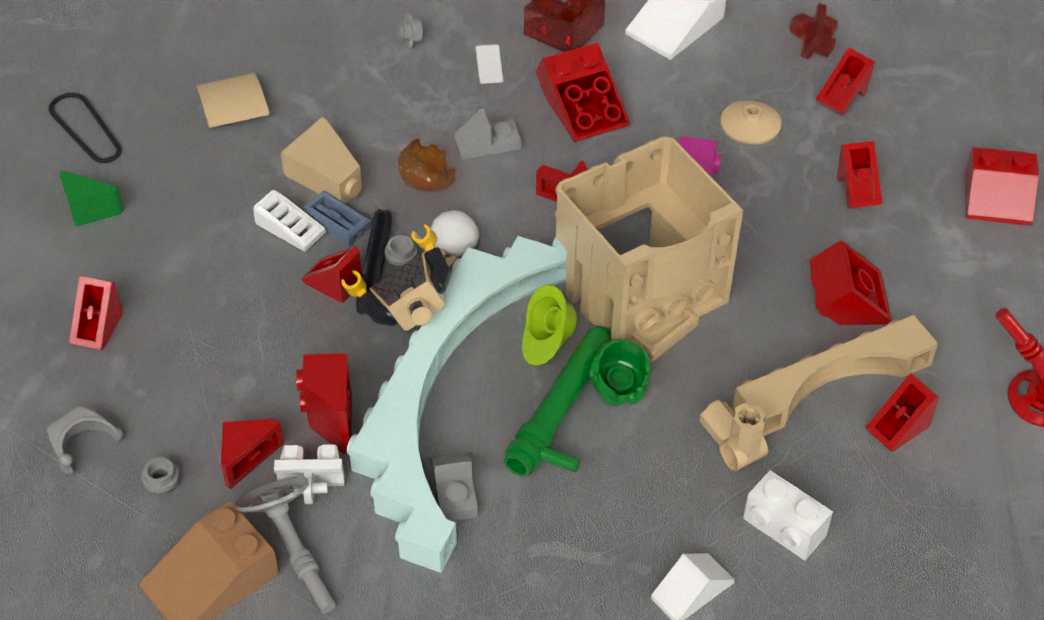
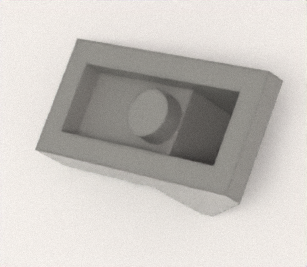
M484 108L479 109L454 134V141L461 160L521 149V138L514 120L489 123Z
M467 453L432 457L431 464L438 505L446 519L456 521L478 517V506L472 479V462Z

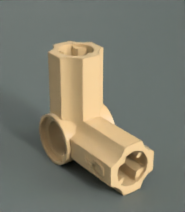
M716 400L710 403L700 414L699 422L717 442L723 461L732 471H738L768 454V446L762 435L766 413L759 405L752 406L743 403L733 411L726 402Z

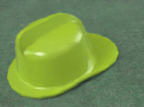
M544 285L539 287L533 293L528 303L522 339V353L524 359L530 365L540 366L546 364L555 356L560 346L573 335L576 329L577 313L574 306L565 299L562 291L556 286Z

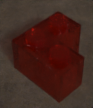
M531 0L524 7V35L562 52L580 48L604 25L605 0H567L566 2L561 0Z

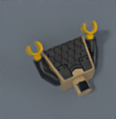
M424 224V227L427 230V234L423 239L414 230L411 233L413 241L425 249L426 253H421L370 287V291H366V283L357 271H352L358 279L354 285L349 286L343 279L341 280L343 287L349 295L359 297L358 303L375 323L387 326L398 324L404 331H408L416 325L427 324L432 314L443 308L446 304L444 292L451 279V271L440 248L435 247L438 239L436 233L426 224Z

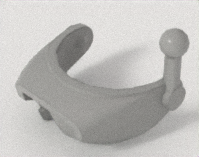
M80 405L52 423L47 428V434L58 458L60 470L64 475H72L74 473L70 466L72 456L68 453L63 454L64 445L71 437L85 430H101L109 433L117 442H120L124 436L121 429L114 427L97 412Z

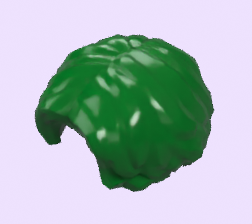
M614 339L598 348L593 356L588 375L595 391L598 392L604 402L610 406H618L626 401L630 404H636L644 397L649 385L652 369L646 350L639 346L638 343L629 339Z

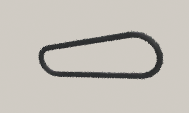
M65 93L51 101L48 109L50 115L95 162L109 163L119 157L121 148L84 96L77 93ZM67 97H75L82 100L115 146L116 153L109 158L96 157L55 114L53 107L56 102Z

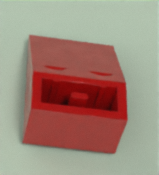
M598 42L548 56L541 60L536 70V75L543 93L573 142L631 125Z

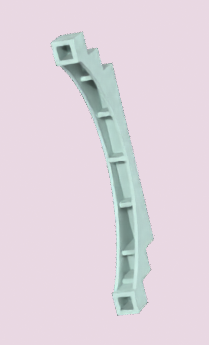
M517 236L512 247L505 249L502 258L468 247L462 258H457L453 264L451 279L444 292L446 304L443 308L432 314L427 324L422 325L419 330H415L412 333L408 350L405 355L398 357L394 367V374L389 381H384L380 388L377 403L374 408H368L358 435L353 434L348 443L347 454L350 455L351 471L375 479L370 493L374 499L375 514L400 522L396 531L395 541L398 542L401 559L442 573L457 544L456 522L446 519L434 499L423 472L418 447L421 418L436 376L457 346L490 316L509 304L534 293L539 287L544 285L554 286L566 282L567 250L556 237L552 246Z

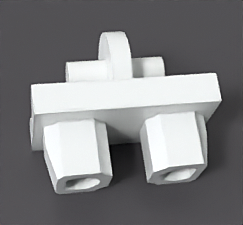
M285 445L280 460L274 461V472L277 475V480L298 476L308 479L309 486L302 493L304 494L305 504L314 503V494L328 493V486H345L342 459L339 458L336 445L319 446L317 459L304 460L303 447Z

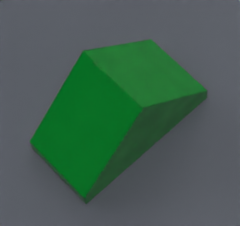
M64 170L60 172V180L76 227L120 215L124 211L118 187Z

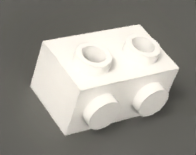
M770 470L748 493L743 519L805 561L827 536L833 511Z

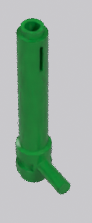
M595 326L587 331L530 420L521 425L515 435V439L510 442L505 450L504 464L509 471L518 476L525 477L530 472L535 471L541 461L574 473L578 471L581 463L579 458L551 449L550 446L553 443V435L590 379L588 372L593 356L598 348L612 340L611 332L607 328Z

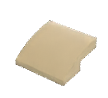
M255 73L196 85L198 97L209 128L270 115L262 88Z

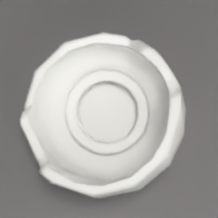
M450 210L442 212L432 222L431 229L438 238L435 247H439L440 250L447 252V256L461 257L468 247L473 249L476 247L479 239L478 227L475 221L463 211Z

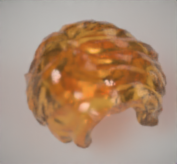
M419 138L410 141L400 152L398 158V167L402 180L406 185L415 190L436 192L449 187L455 182L456 168L451 166L447 170L445 149L438 150L435 144H430L428 147L421 146Z

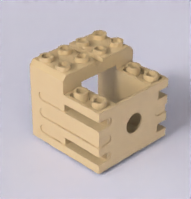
M663 136L652 140L632 151L622 153L611 166L607 162L593 166L587 171L562 180L557 185L555 190L557 194V210L555 211V217L557 218L556 238L567 250L565 295L572 304L581 300L580 313L587 321L590 320L594 326L607 328L611 332L612 340H630L632 335L635 334L646 340L687 320L682 316V311L686 309L700 317L729 303L743 209L674 138ZM649 207L652 210L649 246L643 244L619 255L598 230ZM664 320V325L660 329L651 331L655 324Z

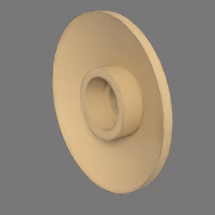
M742 100L730 104L723 110L720 118L721 128L728 137L749 145L764 144L773 140L779 134L782 124L780 115L774 108L754 100Z

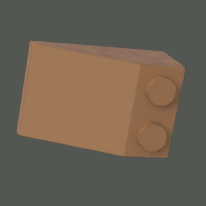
M229 500L198 520L138 585L165 620H213L279 575L274 549L246 517L238 511L232 501Z

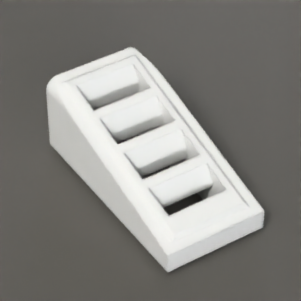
M275 190L270 191L253 208L256 225L304 252L326 233V229ZM306 228L308 231L300 237L298 234Z

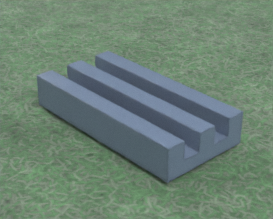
M322 191L301 208L321 224L328 233L348 246L354 243V237L359 239L363 235L362 230L368 231L371 229L370 219L326 191ZM322 202L323 204H325L326 206H328L329 208H331V209H333V210L330 211L329 209H327L326 207H324V206L321 205L320 203ZM341 215L350 220L351 222L355 223V225H352L345 219L341 218Z

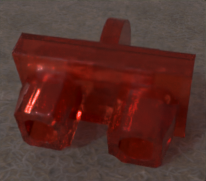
M822 3L817 5L815 16L811 17L806 13L795 15L790 20L789 29L791 33L798 38H803L801 56L809 59L813 52L828 57L835 46L836 39L832 38V35L836 31L838 20L826 15L827 6Z

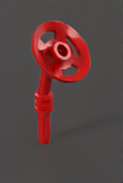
M1002 308L996 312L995 318L1016 342L1015 348L1034 368L1023 371L1012 379L1007 391L1009 404L1013 411L1026 422L1044 427V415L1028 408L1032 406L1044 412V348L1033 334H1027L1007 308ZM1023 380L1030 382L1027 394L1019 396L1018 388Z

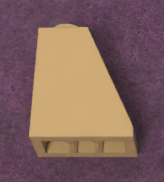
M323 117L281 152L284 175L317 194L326 191L346 204L351 198L356 197L362 189L360 165L327 119Z

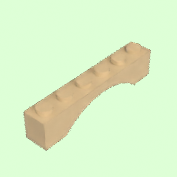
M914 315L902 320L896 319L878 330L864 332L856 339L843 344L837 343L817 355H808L795 364L785 368H776L768 375L756 380L743 382L735 389L732 410L735 411V408L743 403L752 406L759 405L766 413L762 433L765 436L784 428L790 414L799 402L820 386L846 376L861 374H886L905 377L910 373L932 365L938 343Z

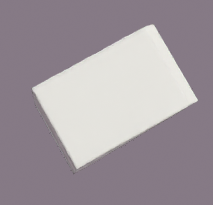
M686 553L679 558L655 589L651 599L671 620H685L734 584L735 579L709 553Z

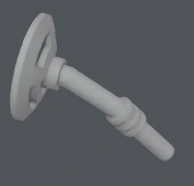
M298 476L277 480L241 496L235 502L238 511L251 513L266 511L267 516L273 518L291 556L289 562L293 566L295 573H297L298 579L305 581L322 613L332 611L335 608V603L317 573L319 567L315 563L313 556H311V552L303 548L287 515L289 510L288 503L302 494L309 486L308 479Z

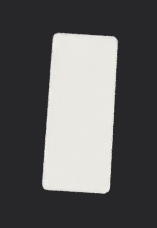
M499 45L476 46L480 83H502L503 73Z

